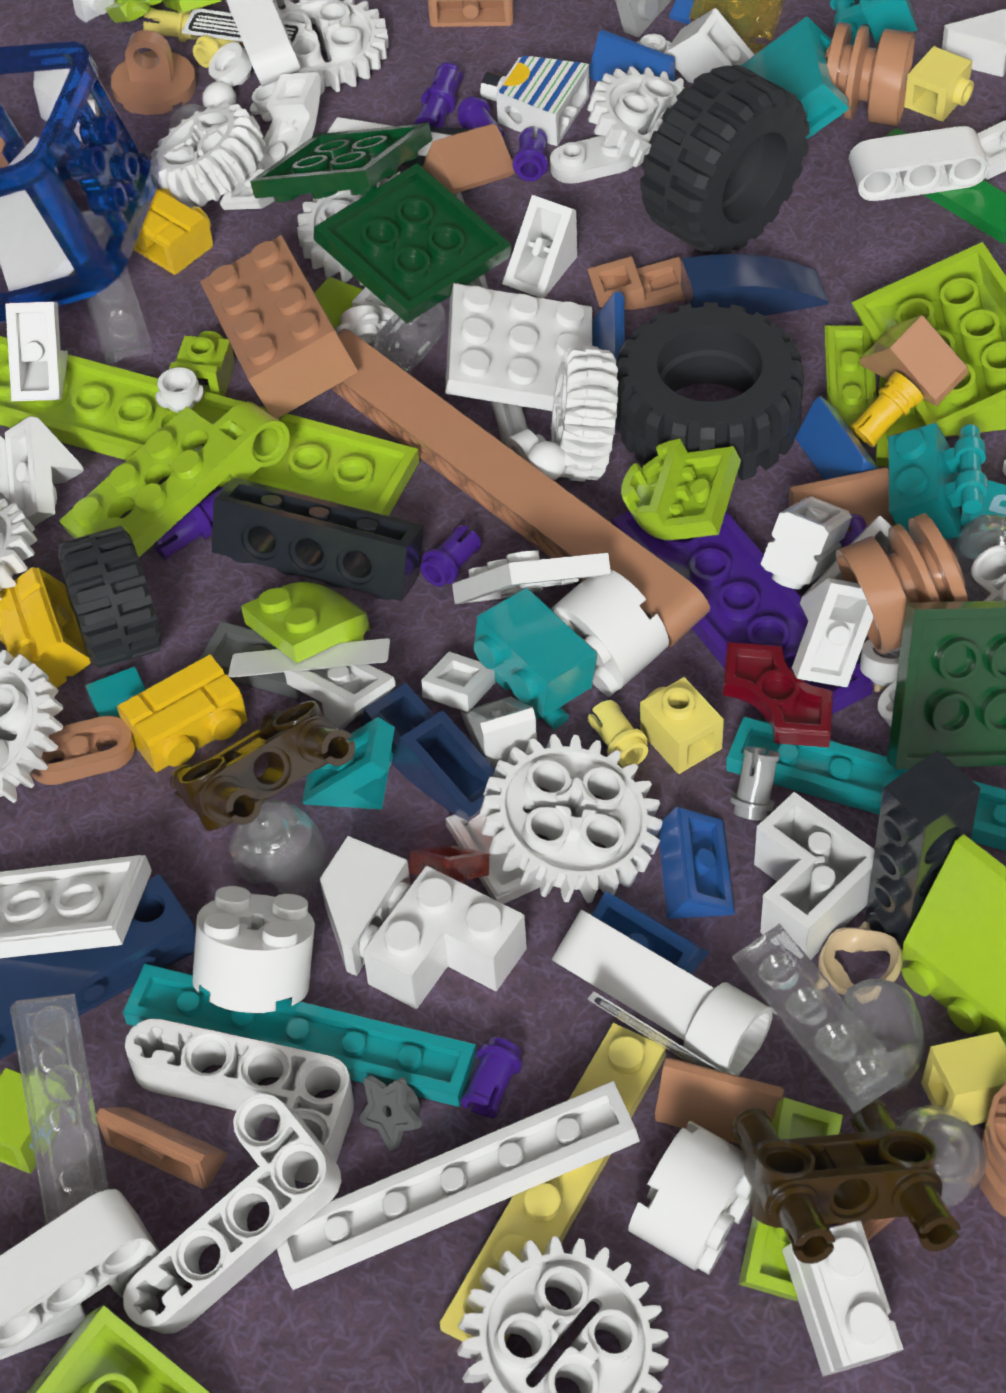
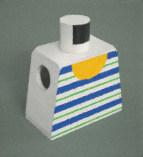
M522 56L518 58L507 76L487 72L482 79L480 94L482 98L497 101L499 124L519 132L526 128L534 127L533 138L537 137V130L540 128L547 135V143L558 146L589 98V64Z

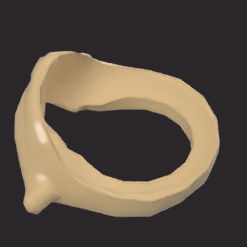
M863 922L860 927L836 929L828 936L818 959V968L822 981V987L819 991L820 995L827 996L832 992H836L853 1000H866L889 988L898 978L902 968V951L898 941L886 933L870 930L868 922ZM836 950H844L850 953L857 951H886L890 954V965L887 972L873 984L856 986L844 971L843 966L835 959Z

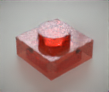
M454 845L410 851L409 873L420 875L423 869L428 866L466 885L467 879L489 876L490 853Z

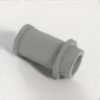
M749 746L744 748V759L737 793L731 795L730 802L735 805L733 811L735 815L750 820H764L767 817V812L772 811L775 805L770 800L780 754L770 750L768 755H766V748Z

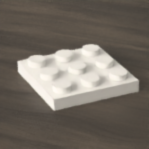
M453 283L449 309L445 394L552 411L553 394L555 393L556 378L558 377L562 356L569 347L582 348V345L592 346V307L573 302L537 298L527 294H514L485 289L480 286H466Z

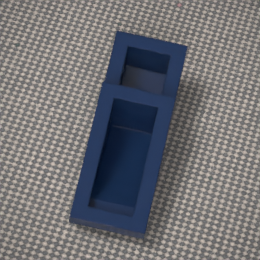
M744 254L706 255L681 259V289L687 304H691L692 308L704 307V302H716L718 307L730 308L731 304L744 307L748 314L754 315L758 312L763 316L828 305L829 303L816 270L795 262Z
M407 683L364 709L360 728L377 717L395 727L391 747L393 753L391 764L428 797L467 822L480 814L485 797L483 794L488 779L493 777L495 769L443 710L434 715Z

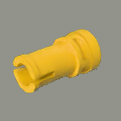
M894 372L887 379L885 387L878 391L879 397L856 422L850 425L851 430L863 442H867L870 447H874L877 444V441L901 415L906 416L910 408L913 409L924 399L919 389L898 372Z

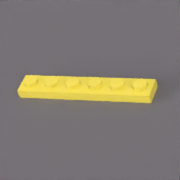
M613 1023L569 1100L614 1081L632 1118L666 1057V1048L653 1040ZM610 1155L516 1194L511 1198L441 1319V1331L460 1341L475 1337L460 1330L458 1325L464 1314L477 1313L467 1305L466 1300L472 1289L486 1291L479 1281L484 1271L489 1267L501 1273L498 1262L506 1251L511 1252L521 1261V1250L527 1241L532 1240L542 1255H544L546 1246L553 1236H558L562 1243ZM510 1334L504 1335L505 1343L509 1338Z

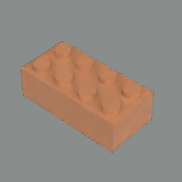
M282 235L272 241L260 243L251 253L230 265L218 267L209 277L200 281L249 382L269 414L276 419L359 373Z

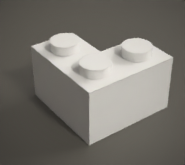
M795 792L757 826L754 865L777 881L763 895L760 933L805 966L822 950L831 933L836 929L844 928L867 905L875 849Z
M426 866L363 949L368 984L416 1010L447 967L497 992L527 949L524 914Z

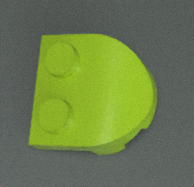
M675 439L658 445L656 447L658 456L650 460L642 468L637 463H634L627 471L622 482L621 495L638 525L655 538L679 540L719 535L741 459L734 446L688 453L681 439Z
M296 582L281 588L269 589L263 592L259 598L241 606L245 624L296 664L339 643L364 641L363 636L365 632L370 631L367 612L336 591L315 583Z

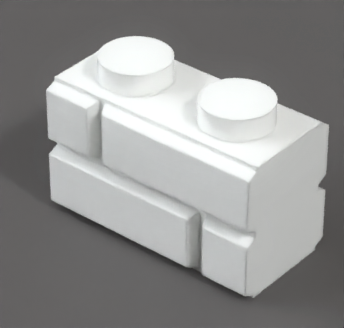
M810 496L780 512L772 532V536L775 539L768 543L761 565L765 568L764 570L773 573L772 579L775 582L792 589H801L802 585L813 582L836 561V550L841 548L839 541L844 539L852 516L848 513L849 511Z
M861 1221L829 1228L835 1237V1242H831L834 1250L821 1262L804 1264L798 1261L792 1251L791 1244L782 1249L822 1376L882 1360L903 1350L895 1322L888 1318L891 1310Z

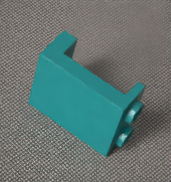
M808 16L741 65L796 95V98L801 101L809 123L810 134L806 136V140L850 109L847 97L830 79L824 54L832 41Z

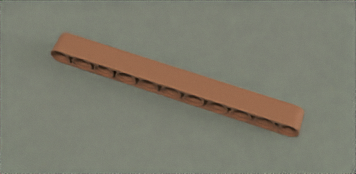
M343 328L338 333L341 342L359 373L334 386L333 391L399 443L417 448L420 459L550 558L608 553L610 569L626 578L647 599L640 605V608L649 620L656 614L660 617L668 634L669 647L674 646L710 611V605L701 591L677 571L353 332ZM578 578V579L582 582V581H583L584 579H586V578Z

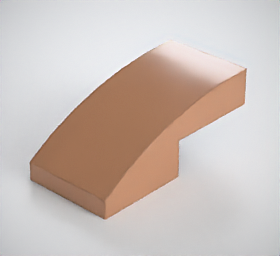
M631 256L587 269L599 307H603L614 292H622V295H624V310H634L685 300L681 289V261L679 257L636 269Z

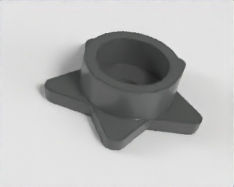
M369 1075L363 1081L368 1104L359 1116V1121L362 1125L377 1129L386 1147L390 1151L396 1150L400 1146L404 1131L415 1130L422 1126V1122L419 1119L420 1106L418 1098L403 1077L386 1085L373 1075Z

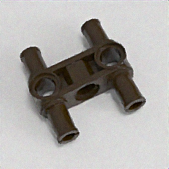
M307 701L295 705L286 711L273 710L267 713L261 722L260 729L214 757L195 766L187 764L179 766L171 776L170 786L172 789H177L174 794L182 798L190 810L197 813L205 830H217L233 822L246 825L258 817L262 802L307 774L328 763L333 766H341L349 762L355 753V742L347 740L352 737L350 733L338 729L332 720L323 716L316 701ZM266 752L268 767L261 776L256 778L253 772L254 763L261 754Z
M870 1098L863 1100L852 1109L851 1115L854 1118L850 1119V1123L858 1133L779 1139L769 1115L760 1108L744 1110L733 1120L732 1124L736 1128L732 1129V1134L737 1142H739L746 1156L744 1175L751 1187L749 1199L750 1213L756 1220L765 1225L782 1228L792 1245V1251L798 1261L804 1264L818 1263L826 1259L833 1252L834 1246L831 1242H835V1237L826 1226V1224L908 1217L918 1234V1239L923 1248L935 1252L947 1249L958 1239L959 1234L955 1230H960V1225L941 1199L942 1180L934 1169L937 1155L935 1143L920 1132L898 1129L889 1114V1109L880 1099Z

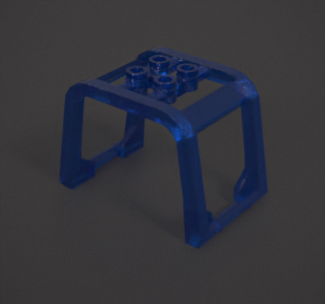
M75 41L0 47V75L70 69L34 150L21 161L0 168V197L26 190L77 273L0 293V322L6 321V303L58 302V306L90 298L108 288L120 277L128 264L158 186L159 176L148 156L140 152L97 76L98 67L85 45ZM90 93L103 116H96L87 100ZM0 103V136L5 143L1 152L8 164H10L27 145ZM77 122L80 124L79 133L82 143L74 131ZM117 142H119L123 151L119 149ZM77 180L88 198L89 207L93 214L104 217L111 229V234L104 250L62 181Z

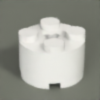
M611 570L609 575L587 577L551 608L563 622L597 652L593 684L608 697L625 686L669 645L666 628L658 614L649 620L640 608V605L647 599L632 583Z
M227 886L218 889L215 893V900L203 906L197 915L193 987L198 993L201 986L210 992L209 1002L221 1008L238 1012L265 1013L276 1011V1001L292 997V1005L302 1001L309 990L315 927L312 916L307 912L308 901L295 894H281L276 897L250 894L248 890L238 886Z
M689 1121L687 1128H682L678 1132L648 1182L651 1188L647 1196L652 1201L648 1207L638 1202L630 1220L628 1231L691 1269H700L709 1275L727 1244L725 1238L733 1223L740 1224L749 1209L751 1187L744 1175L746 1156L743 1150L696 1123Z

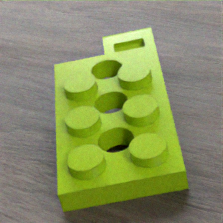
M241 402L233 406L213 425L186 406L163 428L151 435L147 442L123 464L117 466L85 498L79 500L73 509L61 518L59 522L74 539L122 526L130 534L138 557H140L228 476L231 480L234 477L247 480L260 467H268L277 463L285 455L289 447V430L285 424L252 402ZM205 444L200 450L195 451L198 446ZM169 476V478L164 483L160 485L157 484L160 480ZM132 510L129 515L122 519L120 518L125 512Z

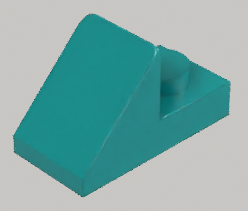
M377 717L351 733L352 737L347 740L355 742V753L352 759L341 766H333L328 763L307 774L302 803L317 806L382 809L388 771L393 759L391 747L395 727Z

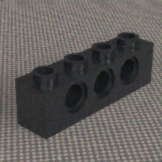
M234 477L214 498L211 552L228 556L239 563H255L275 568L285 575H302L321 580L332 587H348L368 592L378 599L402 601L420 574L424 525Z
M939 750L883 787L866 919L870 925V930L886 933L894 937L898 941L901 951L903 950L904 940L955 841L963 834L971 839L981 788Z

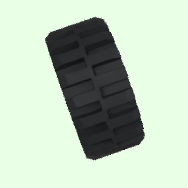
M727 65L711 69V72L703 73L693 80L694 84L691 87H685L676 96V103L672 108L668 107L662 115L661 119L663 121L658 131L654 130L649 141L651 145L649 153L644 155L642 163L645 173L640 178V190L643 195L641 198L651 220L659 227L705 254L720 255L731 253L732 249L740 250L747 246L749 239L752 237L756 239L764 232L766 224L775 220L780 213L778 211L779 208L791 196L793 192L791 188L795 179L800 177L803 169L801 162L803 157L807 155L809 146L806 140V136L810 134L809 123L806 119L807 115L796 95L739 65Z
M704 302V307L692 308L691 304L677 306L673 313L668 314L666 311H663L650 319V325L643 323L631 334V339H628L623 344L618 353L616 366L618 368L617 380L619 383L617 388L616 427L621 433V441L629 452L635 451V459L641 464L645 465L658 456L656 451L658 445L675 439H681L688 453L734 446L741 459L737 475L743 481L756 476V467L761 466L765 471L779 462V453L785 455L793 446L794 437L797 435L801 424L804 367L801 364L800 352L797 346L790 341V337L778 325L771 327V321L758 312L754 315L748 314L744 307L731 304L730 308L718 307L716 302ZM711 383L731 387L742 394L721 401H699L684 397L675 391L690 385Z

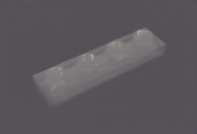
M107 207L72 213L86 254V258L76 270L106 364L151 354L152 343Z
M778 924L731 956L743 976L767 1006L771 1008L775 1016L854 1114L906 1079L895 1059L781 924Z
M75 994L17 1000L10 1007L46 1225L88 1197L109 1189Z

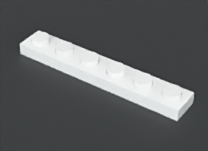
M614 1081L329 1202L277 1248L285 1277L293 1290L640 1142L636 1128Z

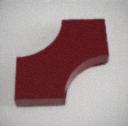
M728 642L723 696L743 700L761 711L772 727L774 743L829 748L833 692L809 685L801 679H797L784 661L782 646Z

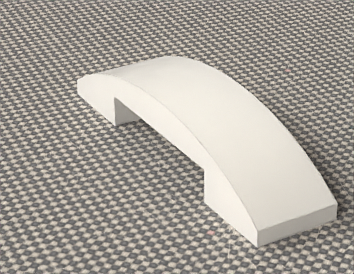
M318 72L280 75L266 104L273 120L264 137L266 144L262 151L264 157L256 163L257 169L255 172L246 175L245 183L237 184L232 189V193L226 192L220 202L223 210L262 209L274 201L273 197L255 198L250 181L312 138L321 91V77Z

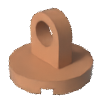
M141 30L132 34L125 51L126 60L119 64L111 75V88L116 102L123 104V108L127 111L142 115L164 114L172 111L173 106L180 102L183 105L189 101L196 90L195 70L189 60L177 53L171 52L168 41L162 35L150 30ZM148 48L153 51L140 53L138 49Z

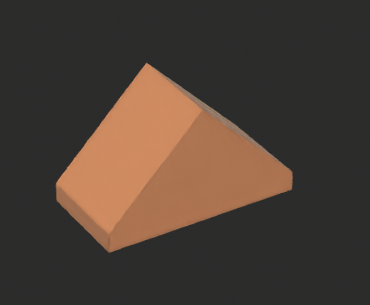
M923 315L891 326L860 358L861 366L885 379H888L894 372L900 373L919 389L924 396V400L935 406L968 374L967 366Z

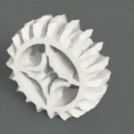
M226 102L221 103L217 108L214 105H209L205 111H195L193 116L188 119H182L177 127L169 129L167 137L158 141L159 147L150 154L152 158L148 164V168L151 170L150 176L157 179L160 189L167 188L176 200L190 208L196 204L200 207L205 206L212 199L218 201L220 196L226 192L232 193V189L237 184L245 183L246 175L255 172L257 169L256 163L264 157L262 151L266 144L259 130L260 126L254 117L250 116L247 110L242 109L239 104L229 105Z
M582 345V348L569 347L562 356L561 364L559 365L555 393L553 394L550 441L559 444L560 448L564 450L566 457L565 466L567 467L560 477L570 478L569 480L585 482V479L598 480L604 474L606 466L609 464V455L612 451L615 421L617 418V388L619 383L617 380L618 368L616 360L609 350H600L598 347Z

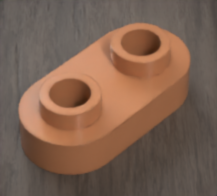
M101 716L65 725L62 730L49 735V739L58 745V749L51 752H43L41 759L46 764L54 758H62L63 760L47 764L49 766L47 770L33 769L30 774L36 781L42 784L58 785L117 770L126 765L134 754L135 743L131 730L121 718L115 716ZM115 745L111 749L100 751L104 746Z

